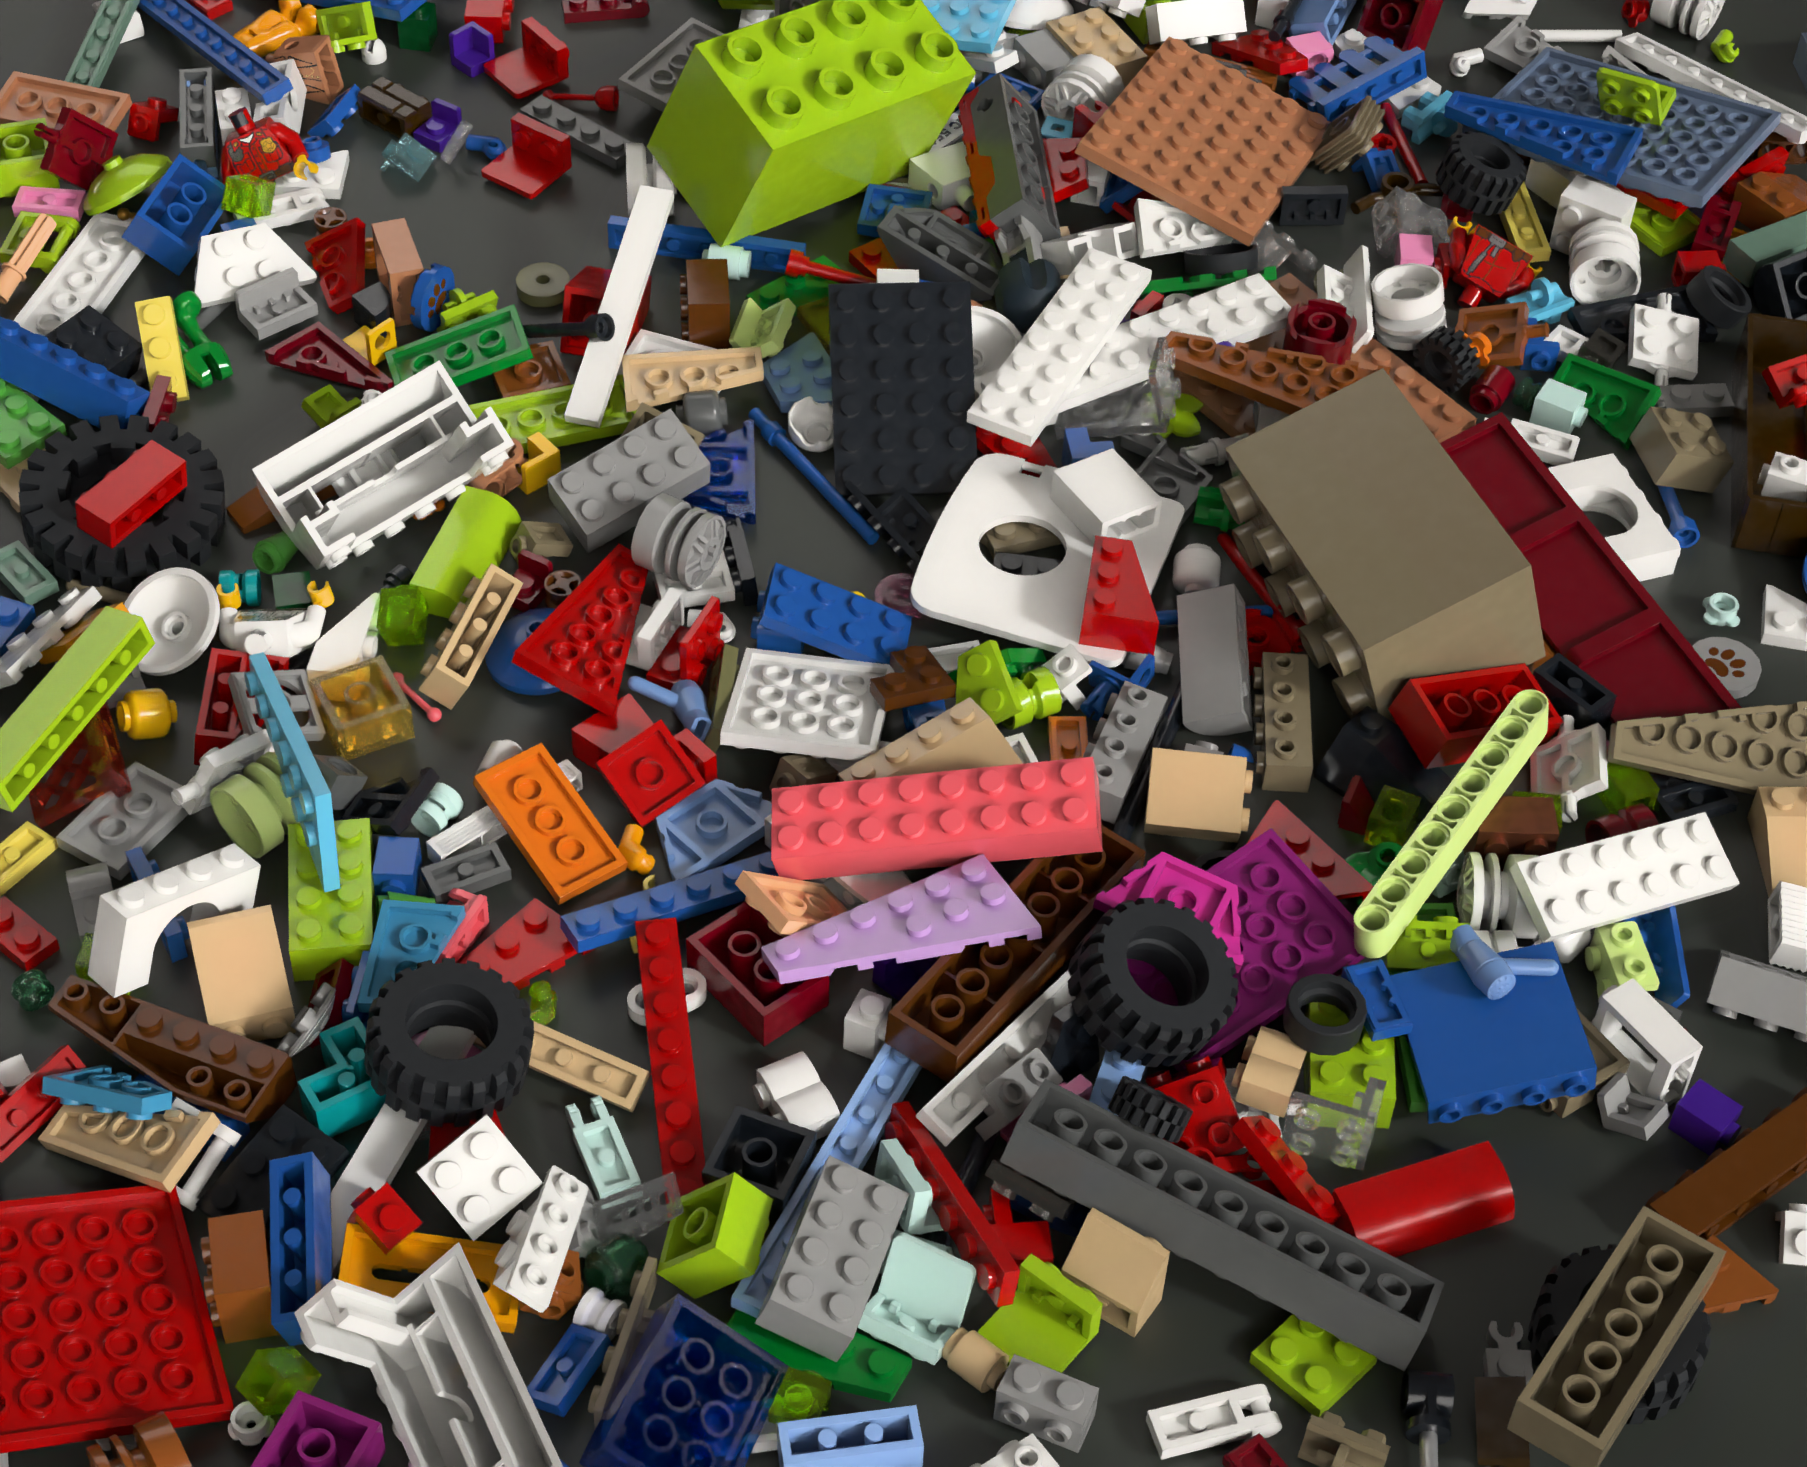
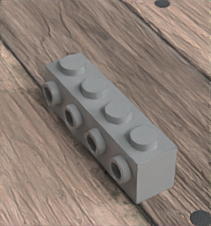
M1128 681L1124 682L1119 695L1112 692L1104 712L1109 717L1108 719L1102 717L1099 719L1093 735V739L1098 741L1096 745L1089 742L1083 757L1094 758L1099 780L1101 819L1115 824L1160 723L1168 699L1165 695Z

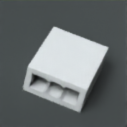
M1113 448L1053 471L1050 499L1093 545L1095 535L1126 540L1159 526L1163 499Z

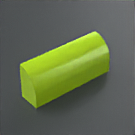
M465 486L466 491L460 494L409 583L412 610L449 619L460 601L465 604L468 598L462 594L472 577L475 576L480 579L491 563L497 567L500 566L510 547L511 540L521 523L517 510L507 500L493 492Z

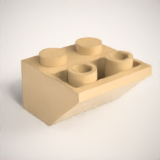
M1092 1208L1061 1269V1273L1077 1286L1085 1287L1092 1291L1098 1298V1301L1103 1303L1101 1319L1135 1338L1162 1300L1170 1251L1165 1249L1154 1238L1144 1237L1097 1209Z

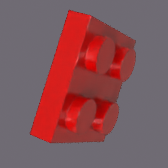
M662 719L595 764L635 823L641 828H644L654 821L656 817L706 785V782Z

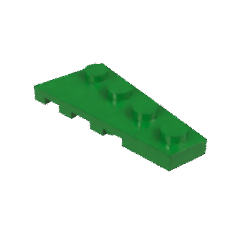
M1276 266L1264 267V270L1258 272L1269 284L1277 280ZM1247 269L1225 273V275H1221V278H1216L1215 274L1210 273L1189 277V281H1183V277L1151 280L1138 299L1143 300L1152 290L1164 295V297L1174 293H1182L1194 297V294H1203L1249 276Z
M736 1310L709 1350L710 1360L725 1363L727 1359L747 1364V1369L764 1373L766 1369L789 1374L791 1379L805 1383L815 1380L831 1384L835 1390L889 1403L912 1368L911 1358L858 1332L855 1333L853 1340L838 1362L832 1361L755 1324L757 1318L739 1310Z

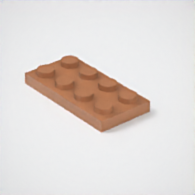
M13 71L0 90V124L45 118L47 127L54 129L62 107H68L115 132L131 107L132 101L130 94Z

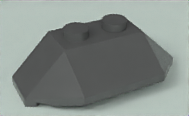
M894 205L878 225L876 231L899 269L919 270V279L927 281H970L971 300L988 301L994 297V290L999 284L998 271L1003 266L993 244L935 209L903 208V206Z

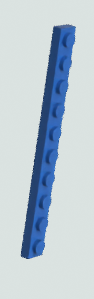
M140 0L138 7L265 105L279 101L284 94L294 89L288 77L185 0Z

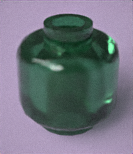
M617 1232L592 1247L584 1259L583 1275L588 1287H596L602 1290L605 1297L609 1299H619L628 1294L635 1271H643L649 1256L646 1246L640 1240L627 1233Z

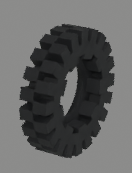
M117 415L99 417L100 432L95 433L87 420L69 426L70 439L58 431L45 440L46 451L36 448L28 458V470L22 469L19 480L20 492H18L24 537L28 547H34L36 559L45 568L54 564L55 575L69 583L79 573L81 574L82 586L100 587L103 586L106 577H112L113 589L132 593L133 577H140L142 582L152 574L164 569L175 567L191 569L190 562L201 567L211 556V546L218 547L222 538L223 524H225V489L222 470L217 468V459L209 448L201 450L200 439L190 432H186L178 438L177 425L161 420L151 433L149 430V417L130 415L127 429H120ZM150 440H153L186 460L187 487L164 505V510L155 523L151 521L141 524L111 549L77 527L75 502L83 492L88 491L95 484L103 480L109 471L115 470L124 463L135 450L141 449Z

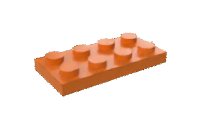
M542 742L474 776L473 785L558 905L626 870L627 860Z

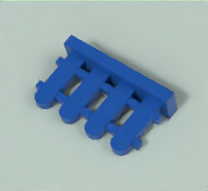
M1371 36L1364 40V50L1360 53L1353 49L1340 52L1339 64L1335 66L1330 63L1317 64L1314 67L1315 77L1307 79L1304 76L1291 78L1289 80L1290 90L1288 92L1291 99H1301L1307 103L1309 111H1317L1327 121L1332 122L1343 114L1349 105L1357 104L1366 96H1372V100H1376L1377 105L1427 78L1425 51L1416 46L1411 50L1402 52L1393 46V40L1389 37L1382 39L1378 36ZM1375 58L1376 60H1378V61L1381 62L1382 64L1377 65V64H1375L1374 62H1372L1370 59ZM1349 71L1357 77L1353 79L1345 73ZM1324 84L1332 91L1327 92L1319 86Z

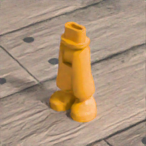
M278 0L280 12L272 9L264 12L252 23L236 32L233 37L263 58L267 54L276 51L290 37L315 36L320 33L315 11L317 9L310 4L302 7L300 0Z

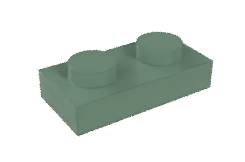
M19 540L0 549V580L21 602L33 605L59 591L57 580Z

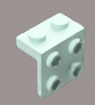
M899 1233L892 1241L878 1292L867 1303L858 1328L869 1333L876 1340L888 1342L908 1352L917 1360L935 1365L942 1357V1350L946 1342L961 1326L976 1277L975 1267L907 1233Z

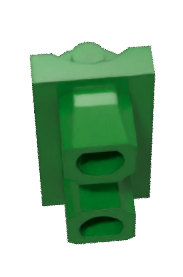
M1199 486L1193 523L1220 527V531L1228 532V529L1233 530L1245 523L1237 524L1224 503L1219 488Z

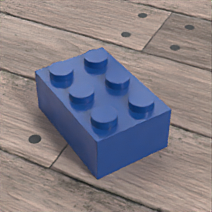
M179 153L121 237L180 276L197 252L201 236L209 234L236 192Z

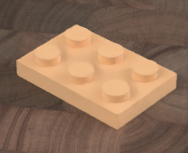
M744 870L735 882V885L745 894L746 903L755 910L760 911L769 921L767 923L768 927L782 937L789 936L848 911L824 884Z

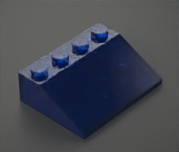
M678 1293L655 1310L579 1463L584 1467H745L791 1367Z

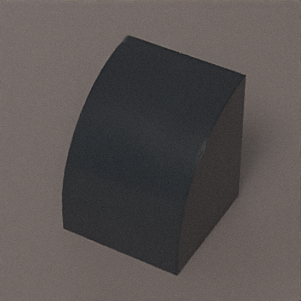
M381 282L351 295L354 320L360 327L367 326L373 329L386 319L392 318L390 294ZM385 331L380 335L386 338L387 332Z

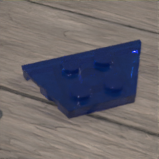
M746 420L743 422L742 429L726 434L723 428L710 433V435L703 439L699 448L711 464L710 483L687 495L683 500L691 505L733 519L740 517L741 522L754 525L756 524L754 420Z

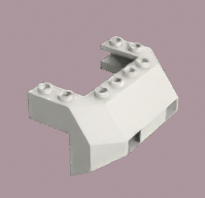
M439 360L252 469L261 497L283 531L316 570L327 566L330 570L348 559L347 555L352 552L358 557L375 546L372 540L385 534L388 539L406 528L403 522L414 515L420 520L437 509L434 504L446 497L450 502L458 498L461 493L466 491L465 485L482 473L486 477L501 468L503 463L510 458L507 453L515 444L491 406L485 409L478 419L475 417ZM420 433L428 446L400 461L392 448ZM332 485L340 498L335 501L331 500L323 506L315 493Z
M459 1242L394 1298L333 1278L294 1312L302 1330L300 1332L301 1339L309 1350L371 1369L377 1383L376 1392L389 1411L393 1421V1432L404 1446L410 1460L408 1462L409 1467H563Z

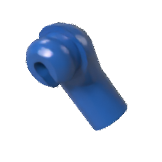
M475 134L467 135L466 149L483 152L492 161L507 150L505 144L498 137Z

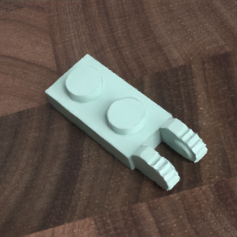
M599 1095L590 1098V1109L596 1121L587 1124L583 1123L581 1113L575 1103L565 1106V1113L572 1131L574 1143L600 1205L602 1206L642 1193L641 1180L613 1116H609L602 1097Z

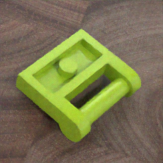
M20 211L0 248L1 263L10 260L41 213ZM46 214L51 216L56 222L53 232L59 233L50 251H42L43 246L30 267L41 268L47 274L51 272L63 256L70 240L75 238L80 231V223L72 217Z

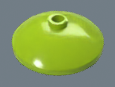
M139 153L123 159L120 155L110 158L102 165L105 170L91 183L84 199L83 210L88 216H92L127 201L160 179L172 165L171 160L168 156L162 154Z

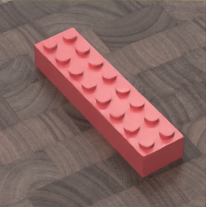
M1093 757L772 788L771 860L779 877L810 880L955 866L981 854H984L989 862L1103 852L1099 780Z

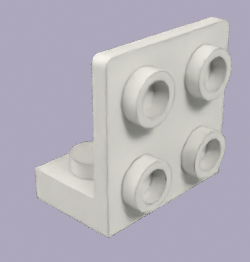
M669 587L663 598L656 600L653 607L640 603L626 664L647 671L650 670L679 625L683 626L685 623L683 591Z

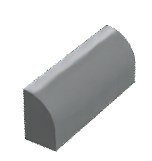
M1233 583L1177 595L1184 726L1195 733L1208 736H1225L1252 731L1246 610L1241 594Z

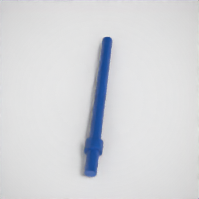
M753 408L749 412L748 417L761 430V436L771 446H776L869 545L876 543L880 537L877 531L786 437V431L777 421H771L760 408Z

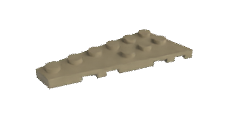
M1807 701L1778 706L1764 705L1718 710L1703 714L1689 713L1666 718L1651 717L1617 721L1611 725L1607 762L1752 795L1756 794L1758 787H1807Z

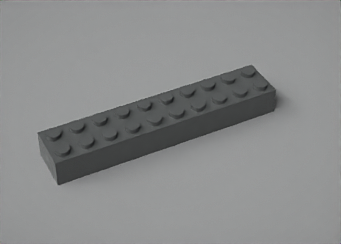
M1047 1079L1043 1081L1017 1121L1000 1160L1001 1163L1013 1168L1018 1174L1028 1176L1053 1189L1057 1194L1069 1197L1090 1209L1095 1208L1144 1237L1154 1238L1178 1257L1188 1259L1212 1271L1217 1277L1241 1286L1252 1292L1256 1297L1293 1313L1298 1319L1310 1322L1335 1335L1339 1340L1351 1343L1374 1355L1381 1362L1393 1365L1403 1371L1406 1370L1426 1334L1445 1284L1198 1156L1157 1137L1155 1134L1148 1133L1142 1128L1134 1126L1129 1121Z

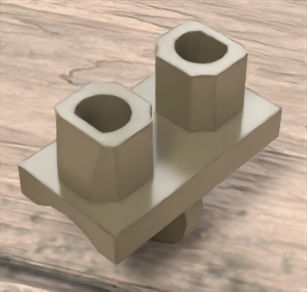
M1328 1411L1323 1412L1320 1417L1311 1415L1298 1458L1320 1467L1385 1466L1391 1446L1386 1445L1385 1434L1370 1428L1363 1430L1361 1434L1344 1428L1345 1422L1342 1420V1417Z

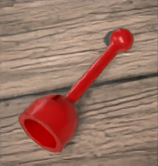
M612 85L600 87L595 94L554 93L552 90H545L542 94L552 101L554 99L595 101L596 105L605 111H617L619 105L618 87Z

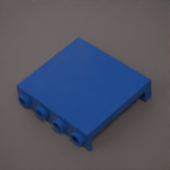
M1553 941L1497 953L1502 958L1553 959L1558 963L1559 970L1553 976L1514 975L1516 978L1514 988L1507 995L1496 1000L1489 999L1473 984L1460 961L1390 975L1413 1022L1412 1032L1405 1034L1427 1104L1428 1124L1436 1122L1453 1123L1462 1117L1479 1113L1487 1115L1496 1114L1504 1108L1522 1104L1534 1106L1543 1103L1547 1099L1565 1095L1577 1097L1587 1093L1589 1090L1595 1089L1597 1066Z

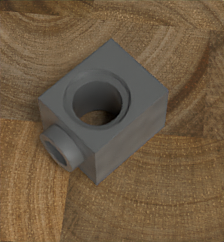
M313 754L331 792L333 810H347L362 790L368 776L343 757Z

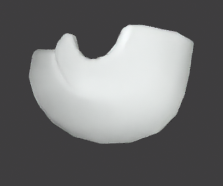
M805 397L792 405L788 412V432L798 447L811 452H823L833 447L832 406L829 402L822 404L815 402L812 397Z

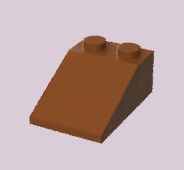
M1758 172L1738 182L1733 200L1742 202L1737 220L1754 231L1807 211V182L1794 174Z

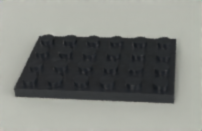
M970 281L828 284L835 489L843 497L851 496V492L844 485L850 479L865 497L892 496L903 486L912 496L953 495L959 483L977 459L976 426L967 423V412L975 402Z

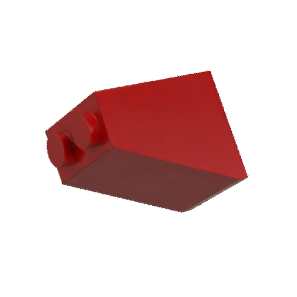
M586 266L565 285L562 323L582 322L591 314H598L612 272L611 269ZM652 276L648 277L624 354L642 328L649 311ZM586 336L561 337L560 352L584 356L589 338Z

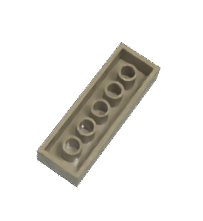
M1643 1206L1518 1397L1507 1429L1570 1467H1599L1713 1284L1726 1251Z

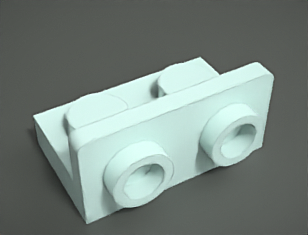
M897 1138L881 1140L874 1177L910 1193L899 1219V1224L904 1232L914 1235L943 1231L939 1217L931 1207L933 1201L932 1188L915 1167L913 1158L907 1155Z

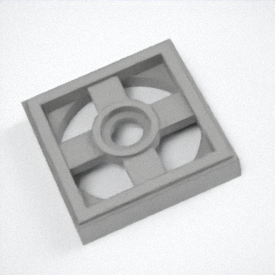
M305 669L273 671L280 687L283 685L297 694L291 696L282 690L292 712H308L307 724L300 727L306 741H321L326 732ZM234 672L230 674L228 684L244 734L252 735L263 730L256 725L253 714H258L255 698L247 697V687L244 673L246 672Z

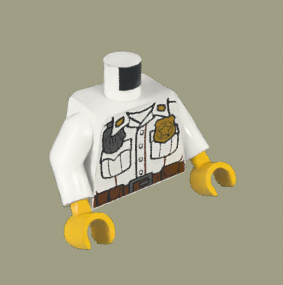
M311 581L307 585V590L313 604L308 606V608L240 610L239 612L237 609L241 606V597L238 584L234 583L235 589L230 593H223L222 586L219 584L216 587L221 609L219 638L226 647L236 651L248 652L250 655L264 652L265 655L293 657L312 647L319 639L326 615L325 608L334 602V595L330 584L326 581L325 586L318 590L315 581Z

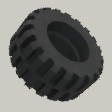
M1138 898L1135 902L1133 900H1126L1117 904L1114 909H1109L1076 947L1075 955L1071 958L1068 968L1069 975L1071 976L1068 980L1069 994L1076 998L1072 1005L1077 1017L1082 1016L1086 1023L1083 1026L1090 1036L1095 1034L1102 1041L1100 1046L1108 1052L1115 1050L1121 1053V1059L1131 1063L1138 1059L1141 1060V1065L1148 1067H1158L1160 1063L1167 1067L1177 1065L1182 1060H1189L1196 1055L1227 1023V1019L1233 1014L1236 1006L1235 997L1238 995V980L1232 977L1236 973L1233 958L1227 957L1225 952L1228 950V947L1222 937L1217 939L1212 933L1214 927L1206 920L1201 922L1194 917L1196 912L1187 907L1179 909L1175 907V902L1160 899L1157 903L1154 902V898ZM1127 959L1144 961L1161 971L1170 981L1176 992L1178 1006L1163 1004L1143 992L1131 976Z
M443 958L442 963L433 964L432 960L417 963V969L413 971L410 967L405 968L395 974V982L389 980L380 988L378 997L373 999L369 1009L364 1047V1065L366 1074L371 1077V1086L379 1096L386 1094L385 1104L396 1112L400 1109L406 1111L405 1117L418 1123L420 1119L430 1121V1126L443 1127V1123H454V1127L469 1126L470 1120L475 1118L479 1120L485 1114L492 1118L494 1109L500 1112L512 1103V1097L519 1094L524 1085L525 1075L528 1073L534 1037V1021L530 1018L531 1010L527 1001L524 998H519L520 991L512 982L504 983L500 973L491 968L488 971L480 969V964L467 960V964L455 963V958ZM458 1026L473 1031L474 1035L484 1043L486 1049L475 1056L465 1059H442L420 1049L411 1038L418 1032L430 1027Z
M1608 1244L1606 1250H1601L1599 1245L1583 1248L1581 1256L1577 1252L1569 1254L1562 1259L1560 1265L1554 1266L1547 1274L1544 1285L1541 1286L1528 1326L1527 1339L1531 1343L1529 1350H1531L1532 1362L1536 1366L1541 1364L1618 1245ZM1704 1300L1701 1301L1626 1424H1641L1645 1416H1648L1650 1420L1664 1417L1669 1409H1677L1685 1401L1688 1392L1692 1391L1711 1343L1709 1337L1711 1322L1707 1312H1703L1706 1306Z

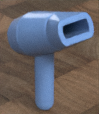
M632 676L628 679L627 685L630 690L671 707L684 726V729L690 730L702 742L705 740L712 721L708 714L706 697L695 681L681 680L675 683L670 691L638 676Z
M1468 924L1461 925L1453 931L1450 949L1459 958L1473 984L1491 1000L1504 997L1514 988L1516 984L1514 975L1553 976L1559 970L1558 963L1553 959L1502 958L1483 942Z

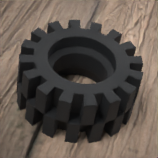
M1452 326L1436 328L1415 346L1417 349L1413 352V356L1417 357L1414 361L1415 367H1421L1418 373L1422 376L1425 375L1428 381L1434 383L1440 390L1443 389L1444 393L1457 391L1475 377V374L1479 371L1477 365L1480 363V358L1474 357L1478 353L1477 348H1471L1469 345L1473 341L1469 337L1466 340L1462 338L1464 332L1459 330L1455 333V327ZM1443 355H1445V356L1447 357V359L1449 360L1450 364H1448V363L1446 362V360L1444 359Z
M1127 1076L1122 1077L1107 1107L1112 1113L1129 1121L1134 1126H1138L1144 1131L1153 1133L1157 1137L1164 1138L1172 1143L1179 1142L1193 1113L1191 1108L1176 1101L1173 1097L1167 1096L1163 1092Z

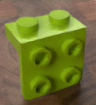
M370 1L315 10L320 35L330 36L331 47H333L334 53L345 52L344 45H347L348 51L366 48L365 41L378 39Z
M1600 67L1596 73L1600 109L1611 115H1622L1633 118L1643 124L1650 123L1661 126L1677 96L1676 88L1658 84L1645 78L1605 67Z
M1031 1253L1020 1264L1018 1288L1015 1292L1013 1304L1001 1306L978 1330V1333L1009 1355L1008 1365L1013 1355L1016 1354L1062 1373L1099 1332L1103 1303L1098 1301V1298L1092 1291L1085 1287H1079L1064 1277L1055 1265L1050 1262H1043Z

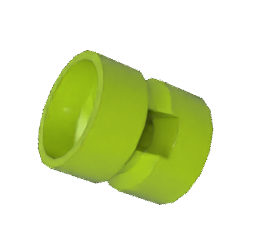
M1041 666L1022 673L1020 679L1011 677L1024 711L1001 723L1008 730H1013L1031 723L1033 716L1036 719H1042L1059 713L1062 707L1061 693L1049 669Z

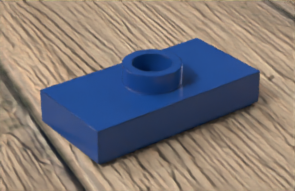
M1382 959L1343 967L1341 977L1356 986L1366 1000L1367 1015L1364 1026L1371 1041L1412 1032L1413 1022Z

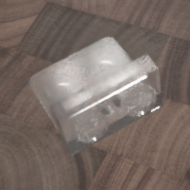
M1396 186L1384 199L1379 200L1371 211L1376 253L1384 258L1389 257L1396 250L1399 233L1432 235L1433 251L1435 254H1437L1439 243H1450L1445 213L1438 207H1431L1424 203L1412 192H1406Z

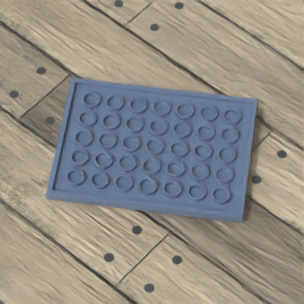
M1546 47L1492 97L1504 101L1643 128L1642 141L1618 184L1627 189H1638L1651 193L1657 198H1668L1681 202L1687 207L1702 208L1771 134L1779 125L1781 112L1550 47ZM1605 67L1676 88L1677 96L1661 126L1650 123L1643 124L1633 118L1611 115L1601 110L1596 79L1598 69ZM1464 124L1462 126V133L1468 131L1474 133L1481 132ZM1505 142L1518 154L1531 157L1534 161L1558 165L1567 171H1577Z

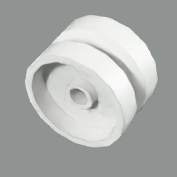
M626 143L628 216L630 217L640 185L672 190L674 194H677V188L654 156L653 164H647L646 147L643 143ZM673 200V204H672V207H671L669 216H675V215H674V200Z

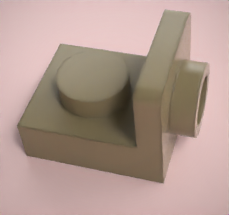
M521 521L510 543V552L517 564L518 553L522 549L543 557H569L573 548L572 542L561 525L550 522Z
M803 754L781 757L769 788L772 792V788L832 783L835 781L839 771L823 758H814Z

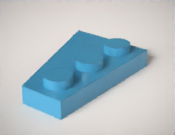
M383 899L357 1000L359 1012L369 1013L372 1001L378 997L380 988L389 980L395 982V974L408 967L413 971L417 969V963L432 960V963L435 964L466 916L465 907L460 905Z
M107 1065L43 1076L42 1094L59 1097L60 1103L64 1105L91 1104L93 1105V1111L101 1113L122 1111L126 1112V1118L131 1120H149L153 1118V1113L172 1108V1091L147 1081H131V1075L124 1072L116 1073V1075L111 1074L112 1067Z

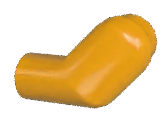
M628 824L624 829L618 849L627 860V868L629 870H636L639 874L646 875L654 867L655 859L652 855L647 854V850L640 845L644 835L643 828L637 824Z

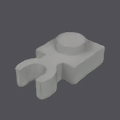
M1491 1321L1486 1335L1490 1348H1485L1483 1354L1484 1377L1526 1376L1527 1385L1533 1376L1531 1350H1518L1523 1337V1328L1520 1322H1514L1511 1337H1503L1497 1330V1321Z

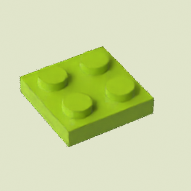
M1292 1314L1251 1352L1249 1362L1309 1413L1320 1417L1323 1412L1328 1411L1376 1364L1377 1358L1351 1343L1339 1340L1335 1335L1310 1322L1298 1319Z

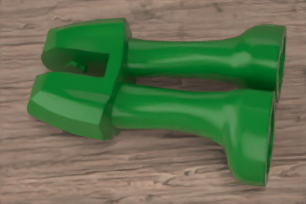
M186 291L178 295L173 301L177 327L185 333L194 345V348L191 349L179 335L186 379L200 389H204L213 384L211 372L217 380L222 381L231 377L233 370L223 346L212 342L198 324L197 317L202 306L200 298L195 292Z

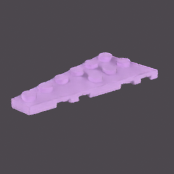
M981 854L761 947L763 960L778 982L785 984L831 976L834 969L857 965L859 971L874 968L873 962L896 958V963L899 964L961 953L966 945L988 942L989 947L1005 945L1004 939L1023 935L1027 936L1028 941L1042 938L1041 925L985 855Z

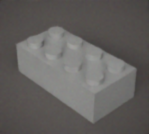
M670 408L547 479L548 495L586 552L590 553L636 526L646 506L654 497L665 493L682 499L710 483L711 464Z
M829 1155L813 1181L755 1324L832 1361L838 1362L855 1336L910 1193Z

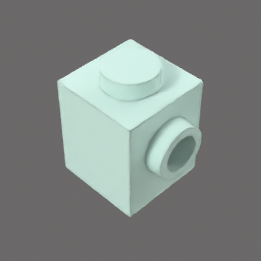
M1548 378L1535 397L1529 423L1571 434L1575 426L1581 428L1586 419L1588 409L1584 407L1587 393Z

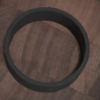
M1230 243L1184 251L1185 272L1193 275L1210 273L1225 275V273L1247 269L1248 272L1257 269V245L1251 244L1247 246L1243 243Z

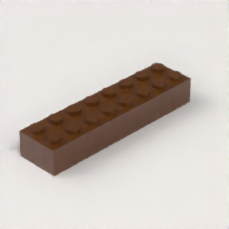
M1101 825L1103 852L1034 858L1011 882L1009 887L1041 925L1042 938L1028 941L1026 935L1004 939L1005 945L989 947L988 942L966 945L961 953L941 956L888 1012L885 1043L949 1083L1009 1026L1071 958L1082 939L1105 914V912L1093 907L1097 894L1103 890L1105 893L1119 885L1124 876L1135 869H1142L1146 851Z

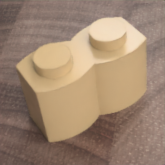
M1261 1026L1257 1037L1249 1035L1241 1058L1247 1060V1064L1239 1062L1231 1083L1232 1087L1238 1089L1235 1101L1284 1118L1307 1051L1292 1042L1288 1034Z

